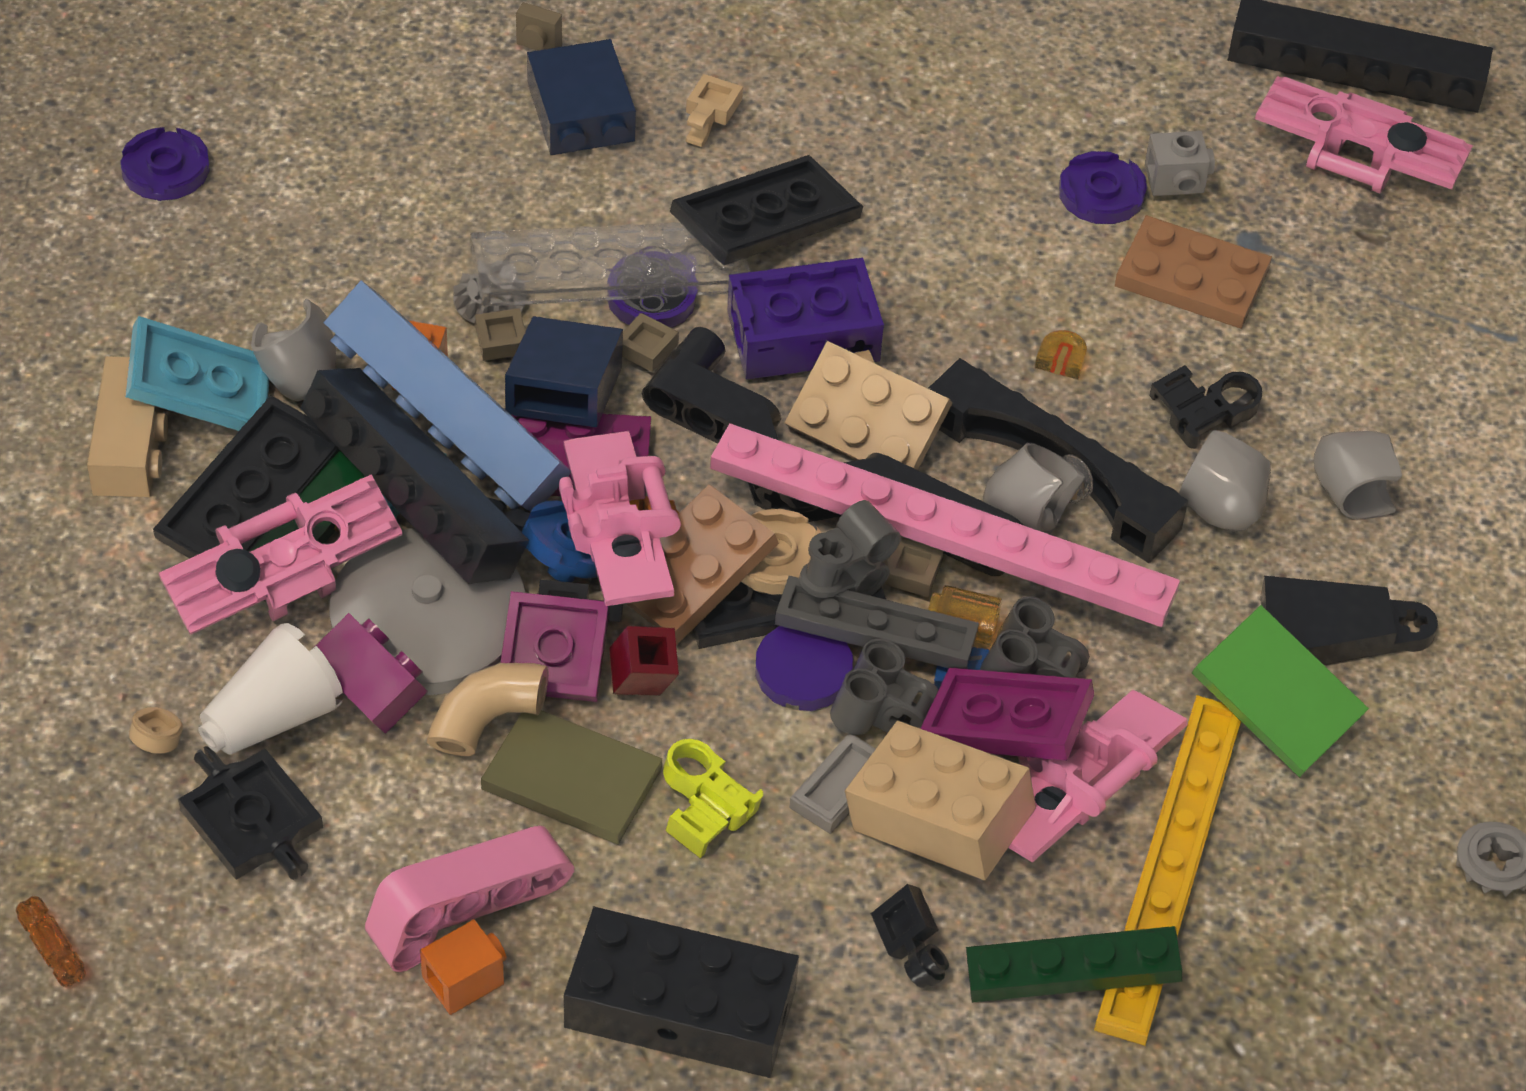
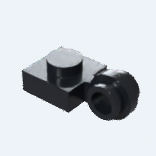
M906 884L870 914L888 955L901 960L908 955L904 968L911 981L921 988L927 985L936 986L945 978V971L948 970L949 963L944 953L934 944L925 946L924 942L939 931L921 889Z

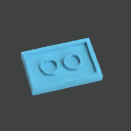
M138 316L132 330L126 398L240 431L268 399L269 378L262 371L253 351Z

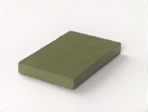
M542 710L539 715L521 713L482 776L481 789L618 845L662 769V758Z

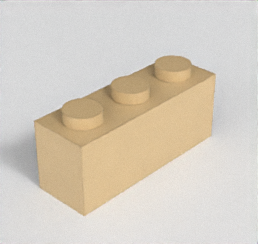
M105 357L87 463L93 496L150 497L153 478H161L162 451L158 450L159 441L166 442L167 414L163 413V408L125 397L130 357Z

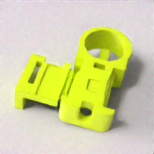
M683 739L674 743L668 750L663 775L665 781L672 789L682 793L689 799L688 803L691 806L684 812L678 808L670 815L665 831L701 858L705 855L708 844L727 826L728 830L736 831L759 810L763 791L760 789L753 794L723 771L726 761L715 754L707 744L700 740ZM685 757L695 759L705 767L706 772L702 775H689L681 767L677 759Z

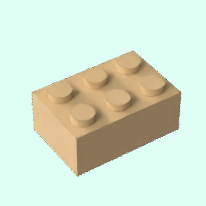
M896 721L845 789L854 831L982 880L987 879L1036 809L1030 769L1028 767L900 721Z

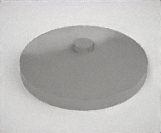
M415 528L402 530L403 535L350 559L342 568L335 581L336 590L331 592L329 613L331 629L348 613L361 625L369 618L390 639L383 647L394 658L402 651L423 671L416 680L428 691L425 695L449 693L468 675L501 662L511 591L525 593L524 585L517 569H515L511 579L468 584Z

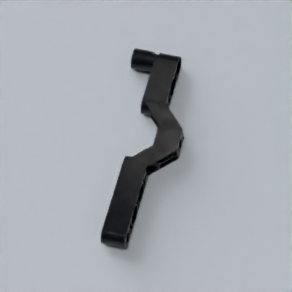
M695 327L672 353L671 359L661 366L642 390L643 400L653 412L717 444L729 423L778 440L775 431L781 421V414L778 408L764 396L712 372L724 357L726 350L722 340L707 328ZM872 453L866 459L844 462L845 464L1023 525L1014 516L887 455ZM748 482L754 504L765 510L785 509L798 512L808 518V522L842 516ZM944 551L945 555L984 574L1001 576L1005 573Z

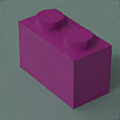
M348 613L315 646L320 649L334 669L342 686L343 693L386 734L428 692L416 680L423 671L402 651L394 658L383 647L390 639L369 618L361 625Z

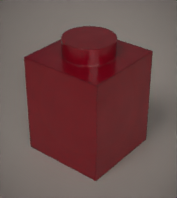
M627 626L609 648L613 694L660 696L679 675L675 628Z

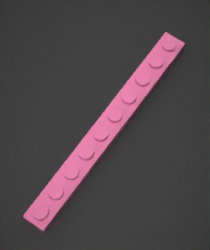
M730 423L711 455L710 469L840 515L859 501H870L903 537L1159 627L1163 626L1178 592L1179 579Z

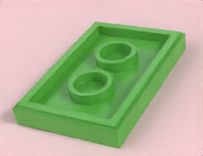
M1262 605L1246 618L1192 671V674L1299 778L1369 709Z

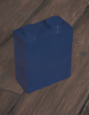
M611 39L527 52L528 87L550 155L635 142L636 110Z
M533 316L505 374V410L513 416L597 428L622 369L623 329Z

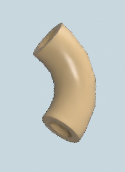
M498 663L468 675L444 697L431 724L427 743L444 753L472 756L476 752L478 740L484 728L494 718L506 713L539 715L547 691L548 667L535 663Z

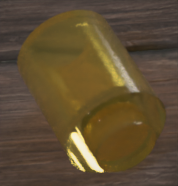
M944 585L941 594L932 593L928 610L978 622L979 626L975 642L991 646L999 620L1002 598Z

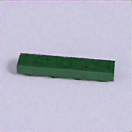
M1175 926L966 947L972 1003L1182 982V965Z

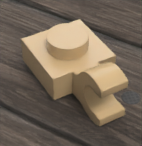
M703 74L687 98L686 113L690 114L687 125L692 128L686 137V142L703 147L709 137L713 122L726 125L742 101L743 86Z

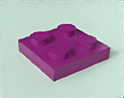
M511 591L500 663H535L546 665L549 675L545 697L597 702L610 606H605L604 601Z

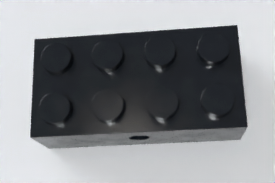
M593 906L563 995L564 1028L771 1078L796 991L799 955Z

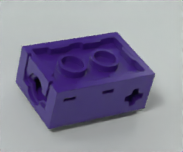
M863 257L729 275L727 313L746 380L812 371L827 341L852 353L869 350L874 362L881 360L884 323Z

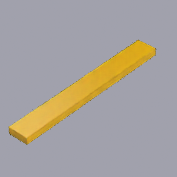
M1196 695L1124 931L1175 926L1178 937L1241 721L1220 701ZM1163 984L1106 989L1094 1031L1145 1046Z

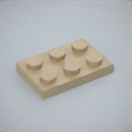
M827 341L784 423L789 428L855 460L866 459L872 453H881L918 470L952 402L947 397Z

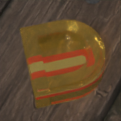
M1067 330L1051 332L1044 337L1036 357L1035 368L1079 380L1086 359L1087 345L1083 338L1074 332Z

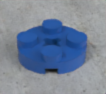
M545 501L534 506L522 530V533L529 539L526 549L541 563L548 566V573L558 581L573 582L576 577H598L591 555L575 549L563 502Z

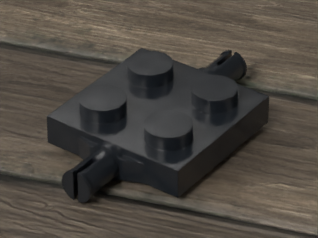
M208 746L204 747V752L201 749L198 750L194 756V761L199 764L208 777L198 788L178 799L180 811L232 876L237 880L265 862L277 860L292 880L298 878V873L300 876L304 875L308 869V864L295 851L294 846L323 828L322 816L270 753L264 748L244 761L225 765L219 756Z

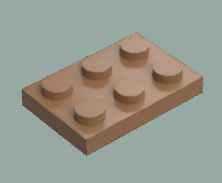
M1146 215L1116 274L1115 287L1242 329L1269 271L1272 256Z
M710 484L678 514L681 523L680 529L671 536L660 538L674 588V596L626 603L653 626L675 628L676 644L693 630L779 544L775 533Z

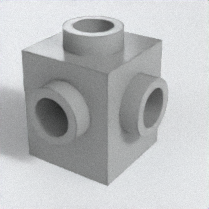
M1202 131L1150 134L1144 165L1152 195L1204 193L1207 177L1214 173L1215 159L1212 148H1206Z

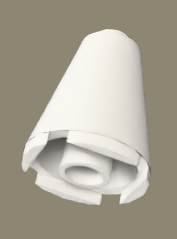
M289 623L280 624L273 629L200 714L202 725L198 730L210 749L215 752L222 750L231 755L329 713L342 704V700L335 699L343 691L334 669L317 646L308 651L298 641L305 635L300 629Z

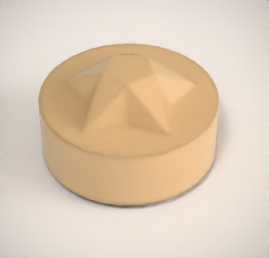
M148 707L137 711L133 715L129 737L142 750L151 753H167L177 748L183 725L181 720L172 712L163 708Z

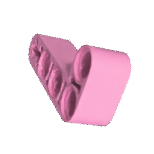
M530 827L392 872L377 888L365 923V930L393 971H407L421 963L420 949L435 941L438 930L557 891L571 878L574 873V866L546 827Z

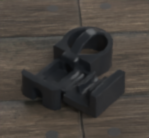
M1186 365L1151 385L1149 396L1152 400L1160 398L1172 412L1169 421L1170 426L1191 449L1197 448L1201 434L1222 422H1225L1229 428H1232L1241 422L1250 420L1256 415L1262 399V387L1259 381L1245 372L1225 374L1219 381L1208 387L1206 396L1204 395L1206 389L1203 386L1197 388L1190 378H1192L1193 374ZM1229 388H1241L1247 391L1242 397L1231 404L1222 395V392ZM1252 399L1254 400L1252 404L1247 405Z

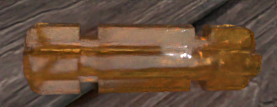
M31 896L26 901H22L17 905V919L25 931L30 933V939L48 967L54 970L52 973L59 984L63 987H71L76 982L82 981L85 978L84 963L77 952L72 951L71 943L54 917L48 914L49 909L40 897Z

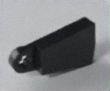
M1264 575L1260 595L1261 605L1323 665L1400 651L1417 652L1428 648L1434 640L1438 626L1435 613L1428 606L1419 602L1391 600L1388 587ZM1405 621H1413L1414 626L1420 628L1419 632H1411L1410 627L1404 625Z

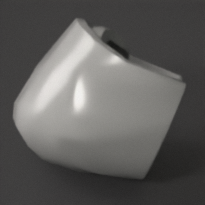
M305 299L303 302L306 318L297 328L268 333V326L261 322L256 325L251 341L252 351L262 371L283 396L296 402L305 399L317 370L336 369V346L330 341L333 338V333L323 323L327 317L320 307L309 299Z
M1213 430L1192 463L1181 485L1179 494L1188 500L1187 505L1209 524L1234 532L1245 531L1262 516L1269 490L1271 476L1270 461L1243 441L1225 432Z
M1351 431L1330 433L1322 436L1314 453V470L1321 485L1326 489L1329 497L1345 516L1357 520L1377 518L1396 512V508L1386 489V480L1396 482L1402 477V473L1389 434L1377 431Z
M1026 443L1010 459L1003 462L987 481L983 502L1014 516L1024 526L1051 534L1067 504L1080 488L1085 476L1056 453L1044 447Z

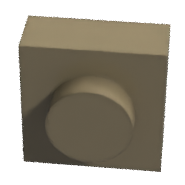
M523 2L516 12L517 44L537 51L562 47V14Z
M520 308L475 314V328L483 361L514 356L526 332Z
M640 313L623 331L622 357L654 372L679 344V332Z
M901 537L898 548L887 562L890 574L885 585L929 597L943 562L944 551Z

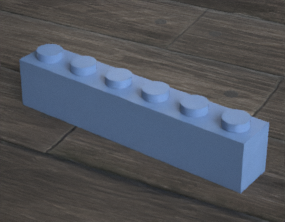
M362 280L323 322L335 333L330 341L350 359L358 354L368 363L363 372L383 389L390 384L400 393L395 401L415 419L423 414L433 424L428 432L448 450L455 444L466 454L461 460V463L481 480L486 475L491 477L499 485L494 493L511 509H518L522 506L531 512L534 506L545 502L559 487L561 478L568 477L571 474L570 469L379 293Z

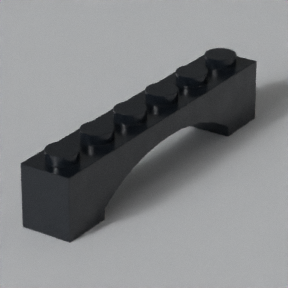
M959 358L928 387V389L951 400L952 405L939 431L958 443L964 438L980 439L1020 450L1026 443L1035 444L1056 453L1076 467L1085 476L1080 487L1099 505L1113 527L1111 540L1147 563H1150L1182 530L1188 500L1182 497L1175 489L1163 485L1142 472L1135 464L1126 462L1105 449L1098 441L1086 437L1065 424L1058 416L1049 414L1028 401L1021 393L1012 391L990 377L984 370L976 368Z

